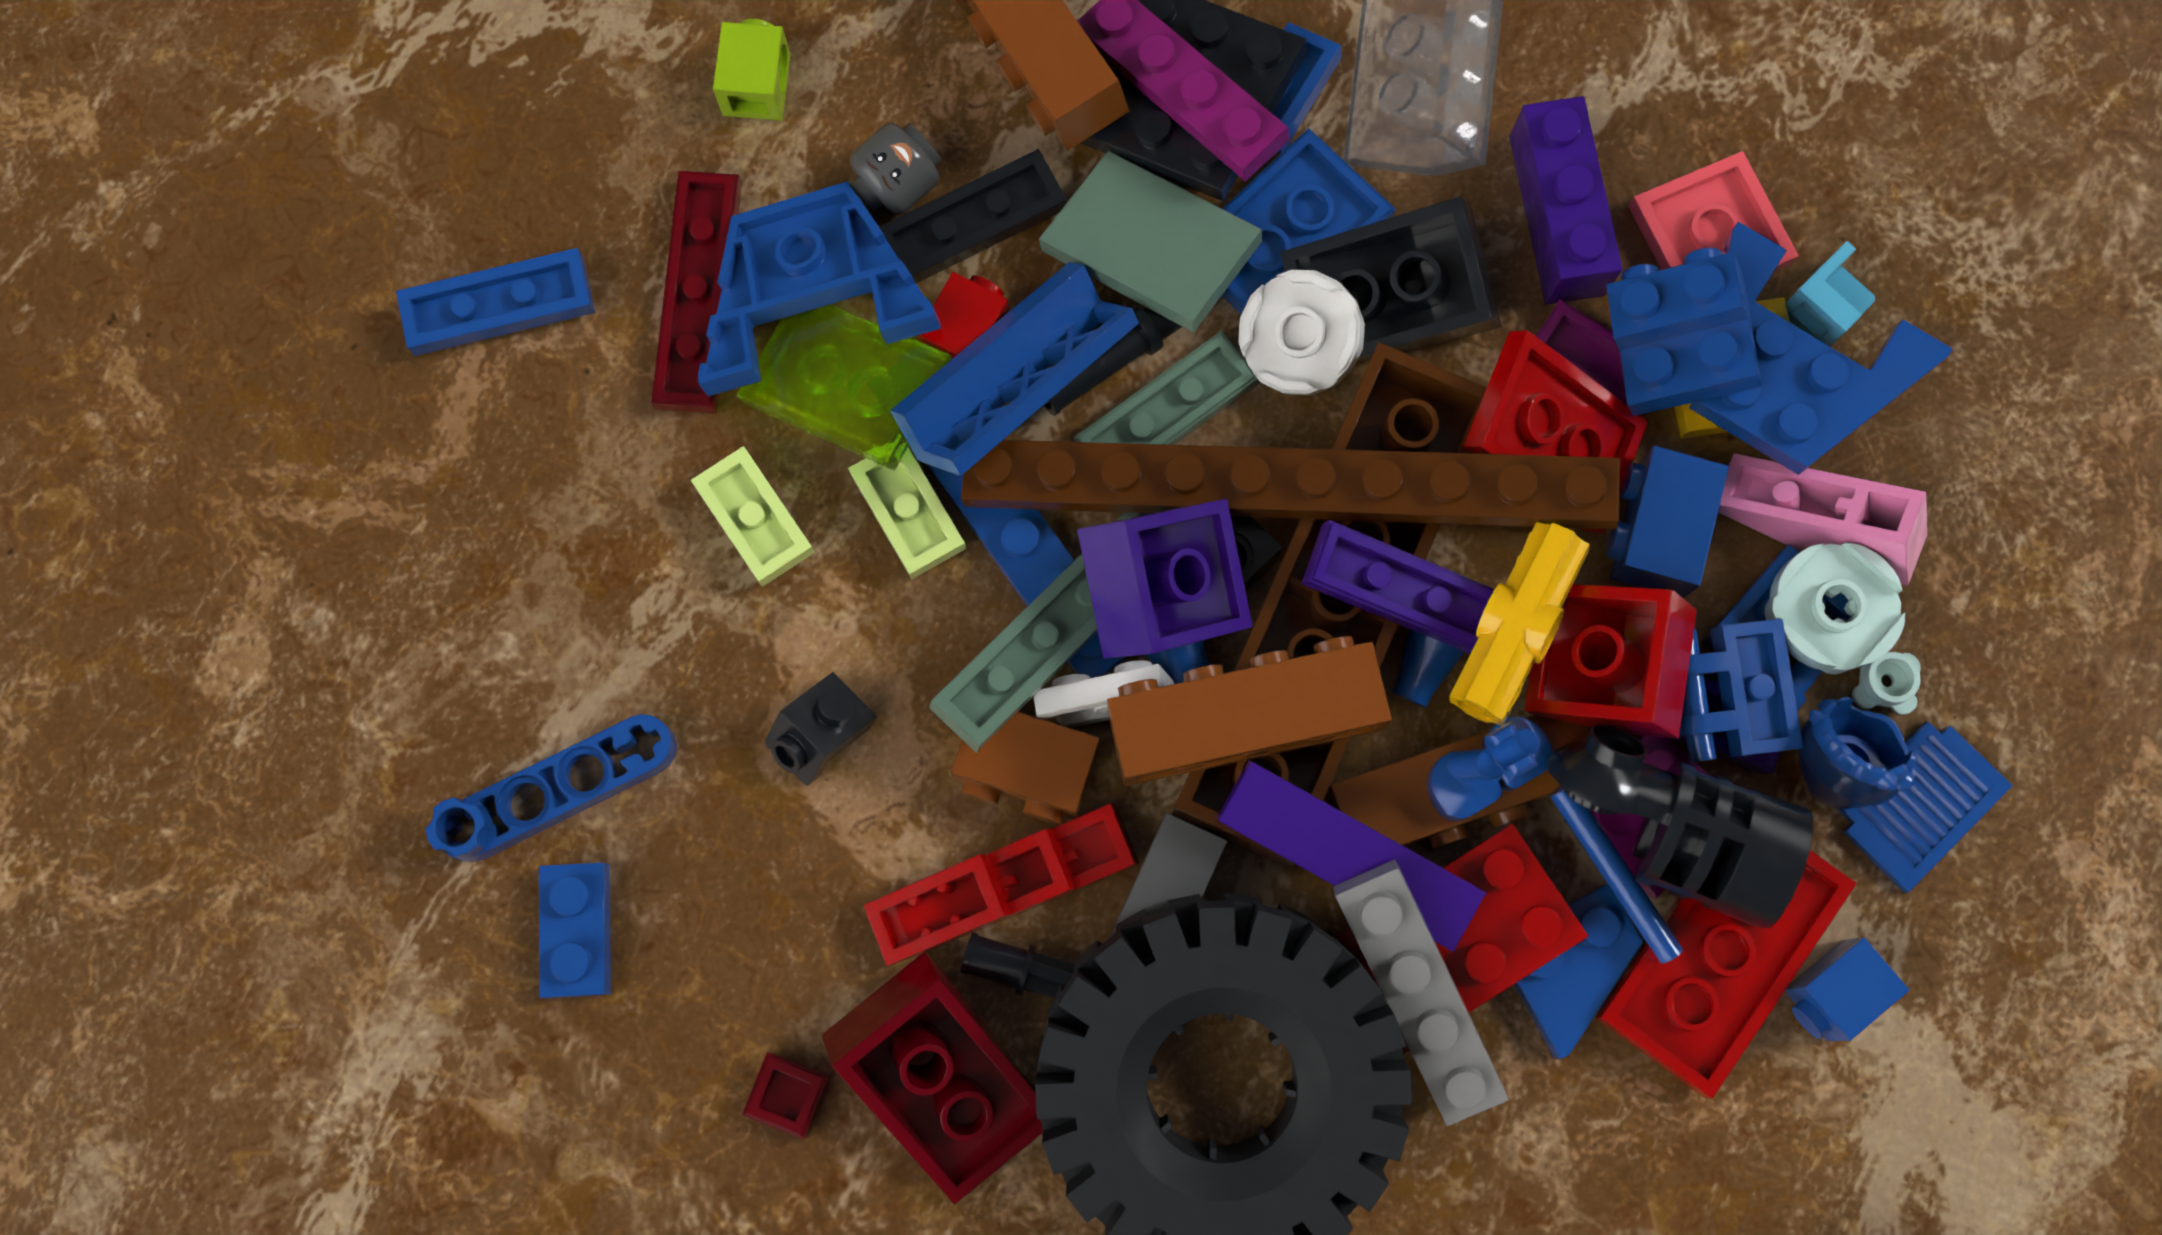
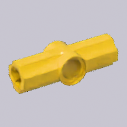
M1536 522L1532 532L1528 535L1521 554L1517 557L1515 566L1506 584L1500 582L1493 591L1477 627L1476 637H1478V640L1449 696L1450 703L1462 709L1466 714L1485 723H1495L1503 726L1507 716L1510 715L1511 708L1522 691L1524 682L1533 664H1540L1545 657L1563 616L1564 610L1561 607L1589 552L1590 544L1579 538L1574 531L1555 523L1543 524Z

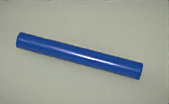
M1562 786L1552 792L1549 797L1659 962L1664 964L1679 956L1684 949L1640 883L1634 881L1636 877L1592 811L1568 797Z

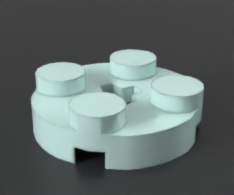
M1847 542L1842 545H1823L1824 543L1813 545L1787 561L1773 580L1770 589V599L1765 605L1764 612L1766 620L1783 619L1787 650L1794 658L1809 667L1834 675L1864 667L1880 659L1896 644L1905 624V613L1901 614V601L1898 595L1903 589L1894 569L1884 558L1871 549L1860 544ZM1839 593L1846 596L1849 601L1845 604L1844 610L1851 616L1847 623L1840 618L1831 620L1825 614V605L1822 602L1824 594L1830 598Z

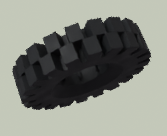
M1223 893V900L1202 901L1200 894L1167 900V909L1150 915L1143 909L1116 924V933L1103 944L1097 939L1075 962L1074 974L1066 985L1061 983L1047 1013V1025L1044 1035L1041 1036L1036 1074L1037 1119H1041L1043 1128L1042 1145L1053 1174H1062L1066 1181V1197L1083 1219L1088 1223L1096 1217L1105 1225V1235H1347L1353 1231L1348 1215L1358 1205L1369 1212L1372 1210L1389 1185L1383 1171L1388 1159L1400 1162L1409 1127L1402 1117L1404 1105H1412L1411 1069L1404 1060L1402 1048L1406 1047L1397 1019L1383 997L1381 989L1369 971H1366L1354 952L1330 930L1325 933L1314 925L1310 917L1280 903L1277 909L1261 905L1257 897ZM1224 1013L1225 1020L1233 1021V1015L1235 1014L1250 1018L1267 1027L1271 1031L1268 1034L1271 1044L1274 1047L1281 1043L1284 1044L1290 1054L1292 1066V1081H1283L1282 1087L1288 1098L1277 1118L1266 1129L1262 1125L1256 1128L1258 1135L1246 1141L1225 1146H1216L1215 1140L1209 1139L1208 1145L1196 1143L1174 1132L1171 1129L1172 1121L1169 1115L1165 1114L1159 1117L1147 1092V1080H1157V1068L1151 1065V1062L1163 1041L1173 1031L1178 1036L1184 1032V1023L1201 1016Z

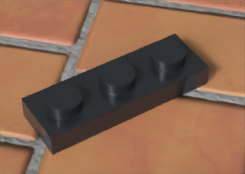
M1037 149L879 228L898 258L902 260L912 275L915 283H918L1058 214L1067 204V198L1042 153Z

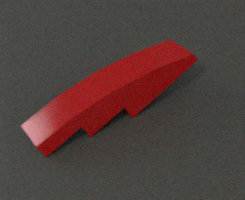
M1110 803L1055 828L1043 829L991 853L974 856L863 906L886 966H891L922 954L924 951H930L970 935L972 932L975 933L1140 863L1115 804Z

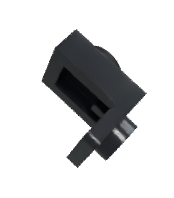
M832 672L779 712L765 739V744L771 750L775 761L781 768L789 773H794L803 784L808 786L819 777L829 760L871 728L877 716Z

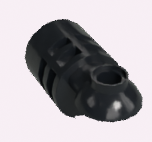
M1593 725L1586 739L1565 744L1551 754L1546 762L1549 773L1573 801L1597 813L1617 815V813L1636 814L1644 817L1633 852V856L1639 858L1637 876L1634 881L1647 886L1653 884L1668 889L1671 895L1682 899L1692 898L1700 901L1708 909L1761 929L1770 928L1779 920L1794 895L1808 859L1814 827L1813 815L1809 809L1753 788H1741L1733 785L1729 779L1718 775H1706L1696 771L1693 766L1680 761L1672 764L1667 771L1644 763L1643 761L1648 752L1646 746L1630 733L1609 725Z

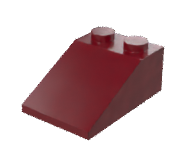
M925 951L821 1035L834 1070L954 1205L1043 1132L1041 1119H1037L1035 1087L964 996Z

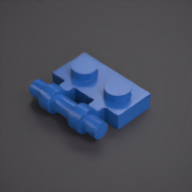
M1783 619L1728 624L1710 628L1714 653L1700 654L1697 630L1694 629L1679 737H1686L1689 762L1716 759L1713 733L1718 732L1727 733L1730 757L1802 749L1803 743ZM1717 673L1723 711L1709 713L1704 675Z

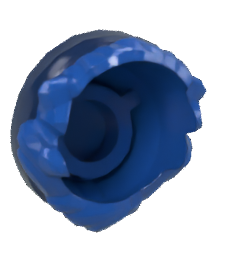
M1843 697L1839 700L1827 699L1821 701L1818 704V710L1810 711L1809 719L1800 730L1803 748L1799 749L1798 752L1801 772L1809 793L1818 801L1830 807L1852 809L1880 805L1891 800L1900 791H1905L1912 787L1917 756L1912 750L1908 752L1903 734L1894 720L1880 713L1875 714L1871 711L1857 709L1852 706L1854 700L1849 697Z

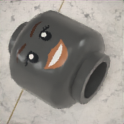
M887 123L851 155V168L858 177L850 185L874 213L883 205L891 213L902 215L909 211L937 185L940 176L935 165L942 159L911 123H908L903 129L895 123Z

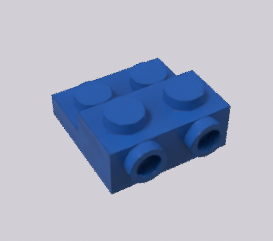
M1701 248L1689 253L1685 257L1683 265L1660 271L1654 265H1636L1622 273L1621 281L1606 284L1613 337L1620 350L1627 405L1633 416L1762 386L1744 276L1734 252L1723 254L1722 251L1716 248Z

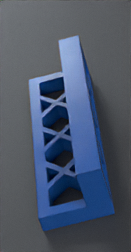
M1069 262L891 409L890 412L918 461L962 476L1138 325L1139 322L1132 308L1101 301L1085 266ZM1099 323L1103 324L1098 329L1091 331ZM966 440L956 450H952L960 441Z

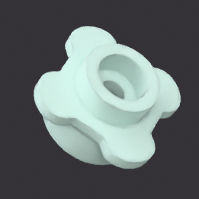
M1888 652L1880 659L1859 668V685L1853 689L1852 697L1860 708L1887 707L1891 708L1897 715H1906L1916 708L1918 701L1915 694L1920 686L1921 665L1914 655L1910 653ZM1883 675L1891 678L1892 684L1890 687L1882 684L1881 678Z

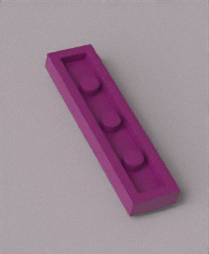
M1099 0L1077 20L1109 65L1245 182L1290 140L1288 127L1138 0Z

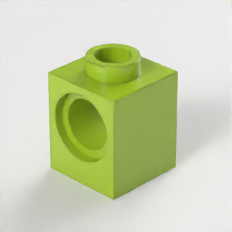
M746 19L741 23L722 22L713 91L723 116L783 121L791 57L783 27L774 26L760 19Z

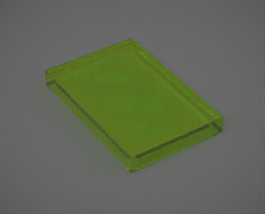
M829 304L782 318L758 357L761 381L742 386L736 396L745 405L895 471L909 444L890 410L952 360V357L943 351L911 338L887 344L878 324Z

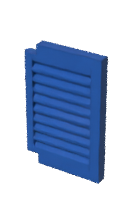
M1927 721L1905 741L1908 752L1912 750L1917 756V763L1914 768V782L1910 789L1900 791L1891 800L1880 805L1838 809L1840 814L1851 823L1842 833L1903 893L1910 892L2013 786L1953 727H1945L1939 732Z

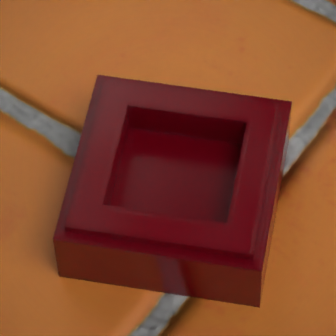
M767 1052L742 1116L804 1140L807 1138L831 1075L772 1052Z

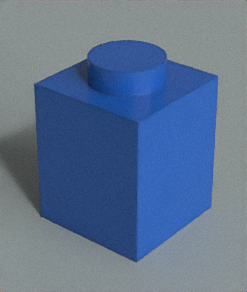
M1865 937L1841 940L1790 983L1785 990L1796 1004L1792 1007V1012L1798 1022L1812 1036L1817 1039L1824 1037L1827 1042L1851 1041L1910 991Z

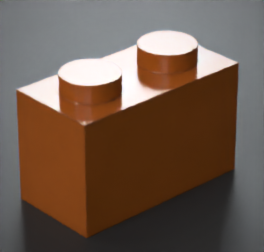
M1017 712L977 753L961 740L951 774L954 781L964 784L961 794L993 805H998L1000 796L1025 803L1022 812L1025 815L1059 825L1062 815L1073 819L1077 818L1098 753L1100 738Z

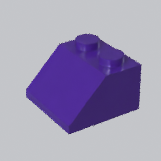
M1227 498L1077 529L1103 659L1153 654L1252 627Z

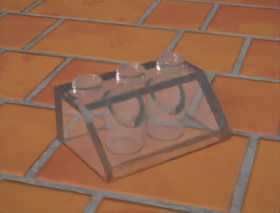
M1363 0L1343 159L1350 166L1427 176H1440L1486 165L1503 0Z

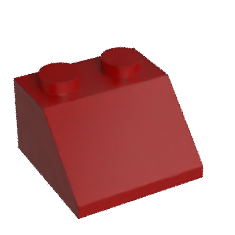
M1573 584L1561 607L1564 612L1556 635L1541 663H1534L1530 670L1524 711L1529 714L1587 727L1603 724L1619 728L1634 735L1679 739L1697 609L1674 590Z

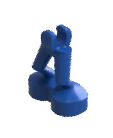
M1522 717L1506 718L1503 726L1497 724L1488 731L1484 737L1482 749L1452 751L1436 761L1427 775V793L1433 806L1443 818L1452 822H1460L1498 800L1502 795V790L1507 792L1513 791L1548 770L1546 762L1553 753V748L1544 731L1535 722Z

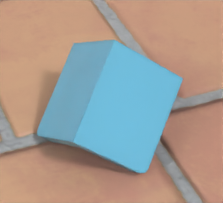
M1848 241L1786 302L1789 320L1798 328L1828 346L1834 344L1875 302L1874 294L1841 266L1856 250Z

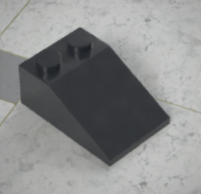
M1462 196L1280 252L1285 272L1289 270L1318 271L1342 283L1357 300L1365 328L1363 350L1356 363L1371 360L1378 342L1401 352H1409L1445 344L1502 327L1473 210Z

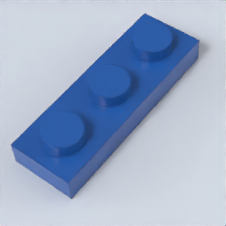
M578 248L396 291L407 349L414 356L596 313L584 257Z

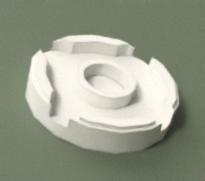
M1289 270L1276 275L1278 277L1271 279L1266 285L1262 284L1250 295L1241 314L1238 343L1243 357L1246 358L1248 366L1253 371L1252 373L1261 383L1281 393L1312 396L1334 388L1352 372L1363 350L1365 323L1357 300L1342 283L1315 270Z

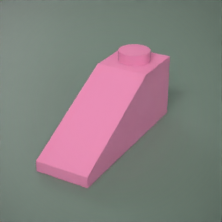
M1735 453L1729 463L1718 513L1786 545L1790 544L1798 551H1803L1810 546L1824 543L1823 545H1842L1845 542L1860 544L1884 558L1896 572L1901 585H1909L1927 537L1926 492L1807 468L1798 475L1778 462Z

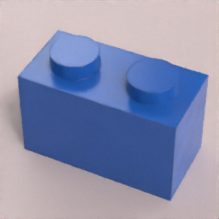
M1653 446L1638 463L1631 462L1620 494V498L1629 500L1624 522L1619 521L1616 530H1611L1606 547V557L1614 559L1609 579L1640 588L1674 590L1683 599L1700 587L1729 466L1658 446Z

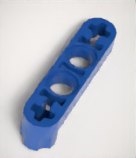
M640 714L629 717L462 800L456 797L443 800L433 808V819L425 828L427 839L435 850L446 853L455 859L468 862L487 859L661 773L670 766L675 758L677 749L675 735L664 722L654 716ZM644 730L652 737L660 735L661 741L653 746L655 757L647 761L641 755L633 754L620 760V763L627 769V773L619 776L617 763L605 750V747L613 743L614 750L622 754L638 744L635 734L639 731ZM587 756L597 757L604 769L602 781L593 790L586 792L577 791L571 784L570 779L573 765L581 758ZM524 786H538L545 798L543 810L532 820L522 821L517 819L511 806L515 793ZM494 801L498 816L509 828V831L502 834L501 826L492 823V817L496 816V814L488 806ZM467 817L469 820L474 821V833L466 843L456 842L455 835L463 831L461 820Z

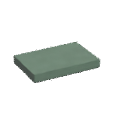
M1108 151L1039 238L1042 252L1065 264L1071 262L1084 265L1091 278L1182 327L1195 332L1261 244L1262 229Z

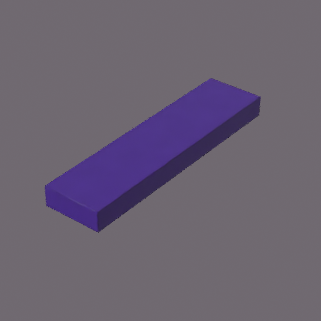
M1248 760L1216 818L1219 822L1334 886L1395 859L1434 941L1453 952L1486 895V892L1250 760Z

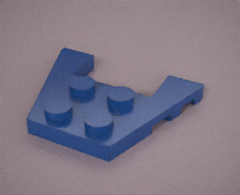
M848 181L731 216L717 282L722 291L717 314L710 316L706 336L711 343L707 362L700 363L698 382L706 395L711 396L761 381L753 333L755 326L870 292L873 293L879 329L887 344L941 329L940 320L927 297L923 295L902 260L898 258L891 248L883 232Z
M1737 222L1726 238L1723 252L1735 253L1744 276L1762 386L1692 402L1689 405V409L1799 475L1886 405L1894 401L1914 383L1937 367L1949 356L1952 348L1902 319L1891 331L1869 369H1866L1756 302V298L1787 250L1744 224Z

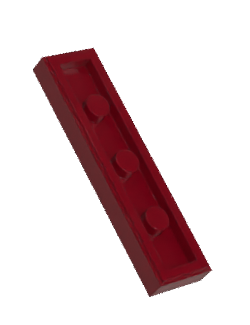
M678 171L651 404L656 410L717 414L719 393L707 396L699 385L698 372L700 363L707 362L711 342L706 334L710 316L717 314L722 289L717 282L731 216L739 214L742 181L738 174Z

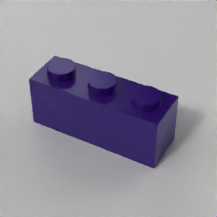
M1580 96L1523 105L1509 138L1545 305L1558 303L1559 300L1569 302L1605 296L1607 294L1606 284L1615 282L1623 269L1585 97Z

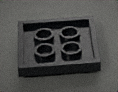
M1138 0L1272 114L1308 52L1306 38L1206 0ZM1108 64L1120 82L1130 112L1082 141L1081 144L1103 153L1110 151L1147 171L1224 202L1238 175Z

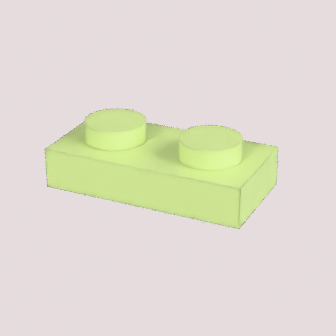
M903 438L848 468L853 480L911 579L916 578L966 549L964 540Z
M744 446L691 479V482L762 587L815 553Z

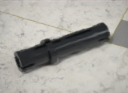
M1135 307L1133 311L1139 324L1044 405L1045 409L1053 416L1058 415L1066 406L1142 354L1146 353L1151 356L1162 349L1163 340L1182 328V326L1147 307L1143 310Z

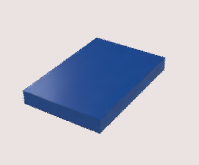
M1308 128L1223 208V210L1262 229V242L1222 294V297L1236 311L1242 314L1250 295L1262 284L1266 285L1271 279L1278 277L1276 275L1285 272L1280 255L1281 251L1394 216L1396 209Z

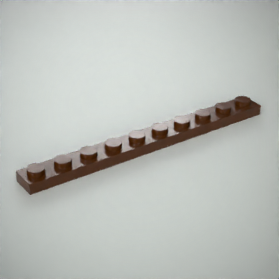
M1002 440L963 474L961 500L965 507L1156 513L1227 498L1230 516L1528 527H1534L1536 522L1543 524L1555 523L1565 528L1616 530L1619 522L1620 458Z

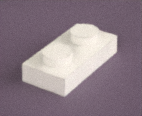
M1144 660L1119 664L1114 668L1113 674L1090 678V676L1085 674L1065 675L1053 680L1052 687L1040 689L1034 695L1036 716L1042 720L1068 728L1109 720L1107 699L1119 696L1118 687L1145 679H1156L1158 688L1173 685L1174 682L1159 664L1152 665L1151 662Z

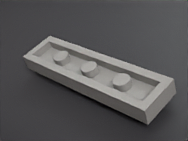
M1394 859L1333 886L1335 897L1387 1004L1395 1014L1401 1033L1446 1125H1452L1508 1101L1509 1098L1396 860Z

